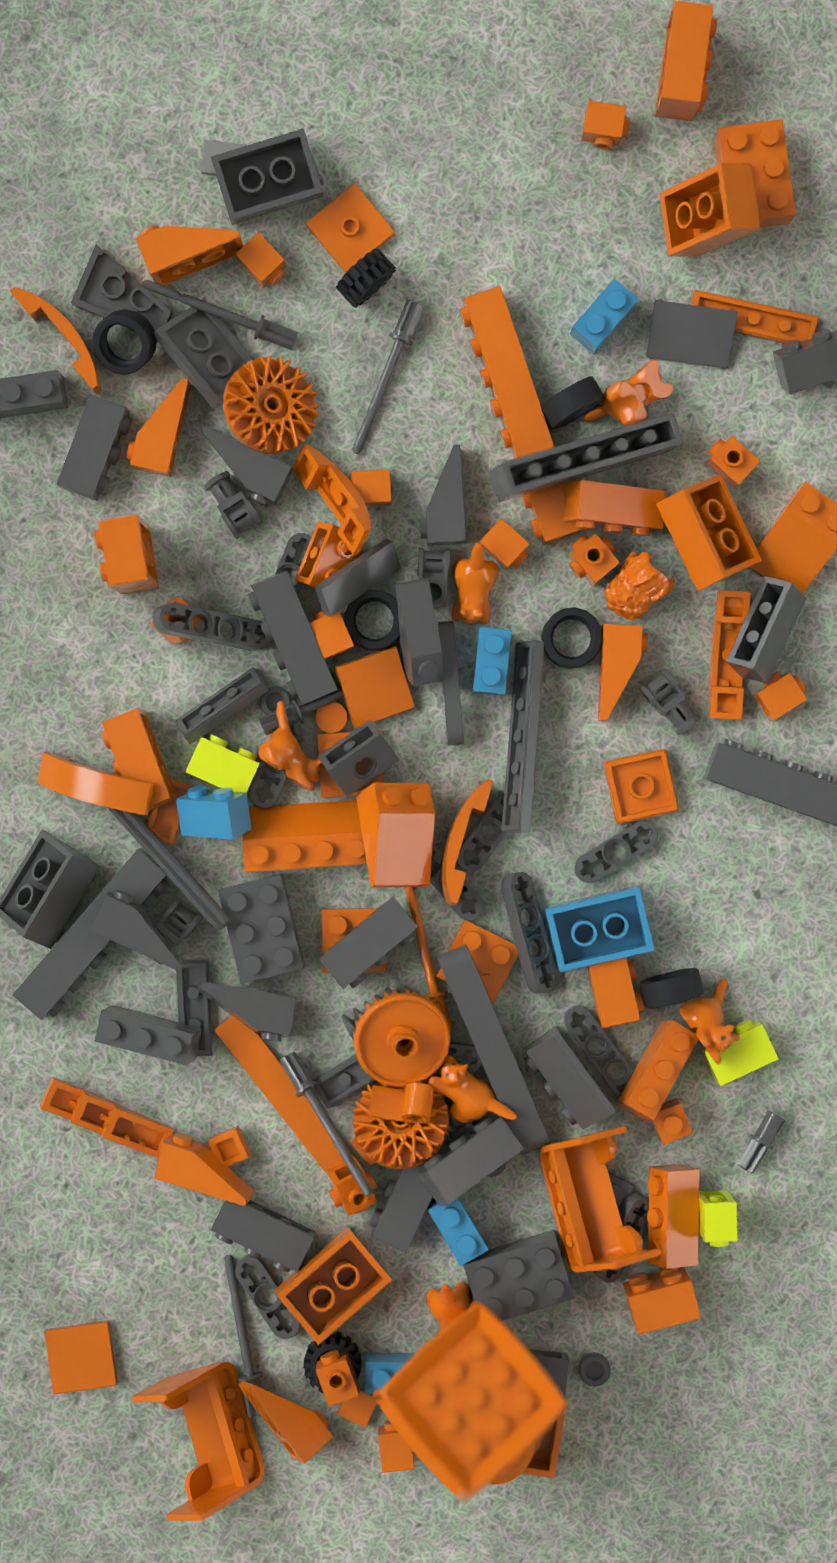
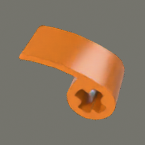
M409 1083L405 1086V1090L373 1085L369 1114L374 1118L410 1123L430 1122L434 1088L423 1083Z

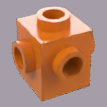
M595 533L588 538L584 534L571 545L574 551L569 555V558L572 560L569 563L570 568L580 579L585 576L592 586L620 564L612 554L616 551L614 546L605 536L599 538ZM587 554H595L597 561L589 560Z
M354 1157L353 1159L356 1161L372 1190L376 1189L377 1186L370 1171L365 1172ZM346 1162L326 1171L333 1187L328 1190L336 1208L342 1206L348 1216L366 1210L368 1206L377 1202L374 1193L370 1196L363 1194Z

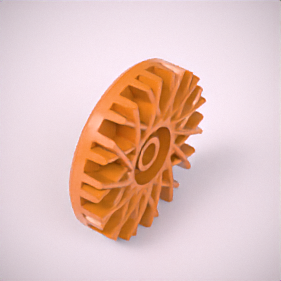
M271 355L266 358L261 356L241 366L229 379L223 397L224 413L234 435L247 447L265 454H280L297 447L313 432L312 429L316 426L313 423L314 419L319 415V412L316 411L319 404L314 403L317 391H311L314 387L313 383L308 385L304 378L308 376L307 373L300 374V367L294 369L289 366L290 360L283 362L282 357L274 360L271 359Z
M405 989V993L399 994L396 990L392 991V995L385 992L384 998L380 1000L374 998L373 1004H366L367 1010L363 1015L359 1014L360 1020L355 1021L356 1030L355 1033L353 1032V1045L361 1067L370 1077L385 1085L404 1087L409 1083H420L428 1079L441 1067L450 1047V1030L441 1009L436 1006L433 1000L430 1001L426 995L424 997L419 996L416 991L410 994L409 990ZM406 1038L404 1042H399L401 1039Z
M426 1079V1080H424V1081H422V1082H420V1083H423V1084H427V1085H428V1079ZM377 1081V1083L374 1084V1085H379V1086H384V1087H389V1088L404 1089V1090H405V1086H404V1087L389 1086V1085H385V1084H383V1083H380V1082H378V1081ZM370 1083L367 1085L368 1090L361 1092L362 1097L360 1101L356 1100V1109L353 1110L354 1121H352L354 1133L365 1154L374 1162L392 1169L417 1167L435 1156L443 1146L449 1131V1112L443 1095L434 1091L430 1122H405L402 1125L396 1124L397 1121L370 1116L369 1108L372 1086Z

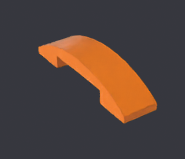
M12 288L10 292L35 322L46 314L81 355L72 365L94 392L98 394L102 390L98 369L87 345L72 324L44 299L24 289Z
M304 444L292 470L306 490H317L342 524L337 532L350 552L353 555H358L371 531L368 509L348 477L325 455L311 445Z
M718 590L712 634L709 718L742 720L743 677L726 660L750 609L751 592Z
M43 752L37 783L92 804L130 813L148 815L154 783L127 775L118 776L72 762L73 759Z
M487 779L467 797L449 828L443 849L441 868L442 887L447 905L454 906L458 904L466 873L456 870L455 865L470 814L480 815L485 811L493 784L491 780Z

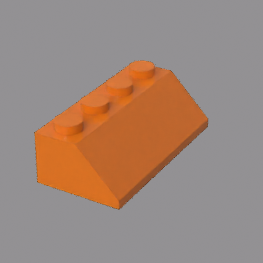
M357 800L273 805L268 808L248 807L252 829L242 834L245 872L367 864Z

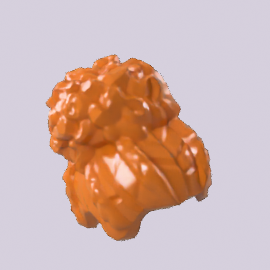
M631 552L623 561L619 573L606 584L604 596L607 600V607L611 611H615L617 616L634 621V619L640 618L649 610L651 602H657L674 588V577L672 576L668 579L660 570L653 567L650 563L651 557L648 552H642L640 555L637 552Z

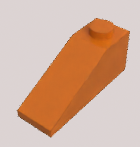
M182 378L137 432L135 441H130L127 450V460H131L130 466L133 469L171 477L192 385L189 379Z
M603 624L601 626L603 641L600 651L598 721H607L641 659V652H647L648 635L647 633H642V625Z
M175 1133L162 1142L154 1179L242 1206H246L252 1199L255 1190L217 1158L204 1144L194 1141L190 1135Z
M244 1381L238 1385L294 1460L305 1464L333 1438L327 1429L329 1426L328 1421L319 1411L313 1412Z

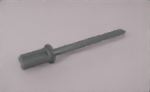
M150 280L142 282V286L147 290L173 300H179L186 305L256 331L254 340L258 337L290 350L294 346L298 332L265 320L264 315L257 322L190 295L181 294Z
M407 299L394 332L389 333V337L395 339V342L368 407L366 417L354 442L352 451L355 454H359L363 448L373 423V418L377 413L403 345L412 346L413 344L411 338L424 308L419 303Z
M339 688L332 693L300 706L297 705L295 700H292V704L285 707L289 725L297 722L303 724L304 719L302 715L343 698L342 689ZM276 711L259 718L266 736L279 728Z
M295 1051L291 1052L288 1056H284L280 1059V1063L297 1091L295 1093L296 1097L306 1096L365 1196L372 1195L373 1190L313 1091L318 1086V1082L311 1079Z
M226 1255L224 1262L245 1372L244 1375L238 1377V1381H244L262 1388L260 1378L263 1377V1373L254 1372L234 1260L232 1255ZM244 1394L248 1417L261 1416Z

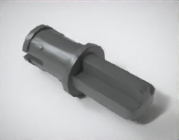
M768 1110L755 1134H750L752 1139L738 1162L742 1169L752 1174L758 1168L767 1150L773 1149L771 1144L783 1123H785L784 1119Z

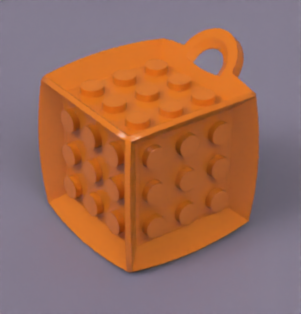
M476 1301L472 1302L467 1311L426 1343L381 1390L373 1392V1399L377 1401L387 1418L413 1452L460 1502L465 1503L489 1483L501 1485L517 1478L529 1465L534 1454L535 1442L568 1408V1402L530 1351L483 1303Z

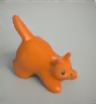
M652 359L642 369H638L637 373L629 379L617 381L610 385L604 392V402L586 413L584 420L586 422L595 421L610 415L624 426L642 422L647 417L644 407L654 401L668 397L673 392V385L661 382L662 375L659 372V362Z
M476 543L472 549L471 558L457 559L453 563L451 572L458 588L451 611V618L455 622L463 619L469 625L476 624L478 621L482 624L490 622L489 591L498 578L496 563L484 560L483 546L481 543Z
M279 701L276 709L279 728L271 733L266 742L260 744V759L275 769H285L289 779L300 787L313 791L315 786L312 782L320 780L323 764L318 757L314 759L305 756L297 739L290 731L285 704L283 701Z
M722 979L716 985L712 998L701 996L693 1001L684 1002L679 1011L716 1064H719L722 1060L719 1052L725 1051L732 1045V1042L740 1039L739 1035L732 1033L734 1029L732 1025L724 1026L725 1019L722 1004L728 984L727 979Z
M447 1055L443 1062L442 1074L439 1077L432 1076L428 1079V1085L432 1086L435 1092L449 1097L453 1101L449 1111L451 1116L459 1122L471 1123L489 1112H493L505 1119H517V1114L495 1099L494 1090L487 1081L475 1078L466 1071L468 1068L467 1064L457 1063L451 1055Z
M458 1282L452 1289L447 1284H443L440 1291L432 1288L427 1292L426 1304L429 1306L430 1313L439 1322V1332L467 1311L472 1304V1292L467 1283Z

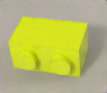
M212 734L209 740L201 737L185 772L219 788H232L233 792H245L248 795L261 763L255 761L257 754L241 747L237 753L226 748L228 741Z
M749 1019L734 1026L735 1032L733 1034L739 1035L740 1039L732 1042V1045L725 1051L719 1052L722 1059L719 1064L715 1063L704 1046L701 1047L711 1072L720 1086L778 1060V1056L763 1024L759 1021L753 1023Z
M728 1190L699 1191V1233L703 1240L709 1242L710 1246L725 1247L729 1246L731 1241H738L737 1202Z

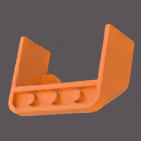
M626 1126L542 1146L540 1149V1164L565 1258L569 1267L576 1273L617 1269L661 1255L659 1248L642 1250L643 1241L640 1233L631 1226L622 1225L606 1163L614 1160L617 1151L616 1142L612 1136L627 1132Z
M217 1362L168 1376L132 1396L133 1403L160 1402L166 1409H178L182 1406L199 1463L197 1467L188 1473L185 1480L188 1501L166 1514L168 1521H204L257 1487L264 1478L265 1466L251 1418L247 1414L244 1393L238 1386L240 1382L238 1381L237 1370L230 1362Z

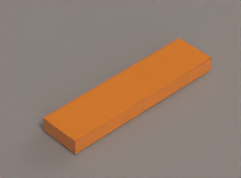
M694 290L691 305L726 310L734 309L738 311L734 333L779 343L793 340L803 342L812 339V335L816 333L819 320L818 316Z

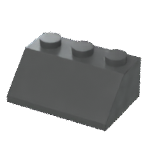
M41 830L0 898V918L22 937L52 949L56 940L61 936L71 915L77 909L88 887L94 881L100 866L86 855L48 832Z
M556 1026L525 1047V1051L528 1054L524 1058L525 1062L534 1074L540 1071L547 1081L542 1085L554 1100L559 1096L566 1106L561 1111L572 1126L578 1123L582 1129H585L617 1112Z

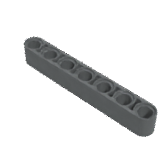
M467 944L437 956L498 1101L517 1114V1119L506 1120L511 1131L524 1148L520 1151L521 1155L550 1144L549 1136Z

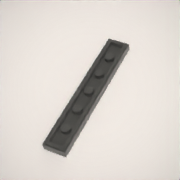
M538 640L516 644L502 817V832L530 833L544 642Z

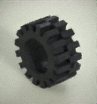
M379 248L373 249L370 253L365 254L363 259L360 258L357 264L352 266L349 272L342 276L343 279L337 283L336 288L353 308H356L371 298L374 293L387 283L386 281L395 273L396 267Z
M336 1332V1334H330L319 1345L315 1341H311L305 1354L304 1368L305 1377L310 1379V1385L313 1388L317 1386L318 1391L323 1393L316 1373L317 1361L321 1360L320 1357L334 1350H338L339 1353L348 1352L358 1380L362 1357L361 1352L359 1353L358 1345L352 1342V1338L348 1335L344 1337L342 1333Z

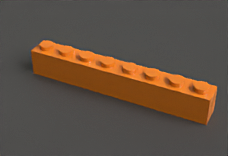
M501 286L465 297L463 301L464 308L459 309L464 327L471 326L474 338L470 339V345L475 358L481 356L484 369L480 370L481 378L485 388L491 387L495 399L490 400V404L495 418L501 417L505 429L500 430V434L505 448L511 447L514 458L553 448L554 444ZM566 483L521 496L525 508H532L535 520L530 521L536 539L542 538L544 545L580 533L582 530L576 529L575 523L563 522Z

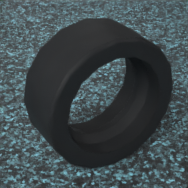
M123 309L112 312L97 324L92 335V348L95 357L103 367L112 373L126 375L137 372L151 360L156 351L157 340L153 336L155 333L154 328L146 317L136 311ZM117 324H125L135 330L142 344L139 356L132 360H125L114 354L107 340V334L111 327Z
M589 376L551 397L541 406V409L552 429H558L598 406L605 399V396L594 377Z
M369 590L348 604L344 623L351 640L357 646L368 651H381L391 647L400 638L397 600L393 595L383 590ZM380 602L391 610L393 626L385 637L369 639L358 631L356 615L364 604Z
M576 607L561 609L554 613L544 625L541 635V641L544 642V652L547 658L557 666L567 669L580 668L591 662L599 653L603 641L602 628L597 619L586 610ZM574 619L581 621L590 632L591 640L589 647L579 656H564L554 646V631L565 620Z
M698 968L675 970L652 976L640 982L646 1008L676 1005L696 999L704 994Z

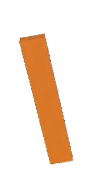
M230 1016L214 1029L216 1034L324 1172L327 1174L326 1171L344 1163L345 1161L306 1096L296 1097L295 1093L297 1091L282 1067L280 1060L262 1037L233 1016Z

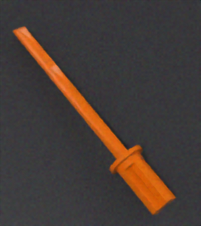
M404 887L412 918L418 924L415 933L417 934L416 938L430 992L426 996L430 1001L433 1000L436 1006L441 1009L447 1020L449 1030L452 1031L453 1028L445 994L448 993L447 990L439 992L415 889L414 887Z

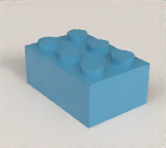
M637 885L544 907L560 972L655 951L641 890Z

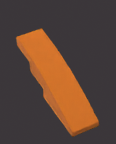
M55 1077L51 1078L39 1105L42 1110L69 1119L72 1124L99 1133L107 1140L159 1158L162 1142L173 1134L174 1131L173 1128Z

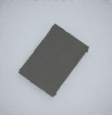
M662 299L655 300L646 357L649 359L655 358L720 367L721 369L728 368L738 311L667 302Z

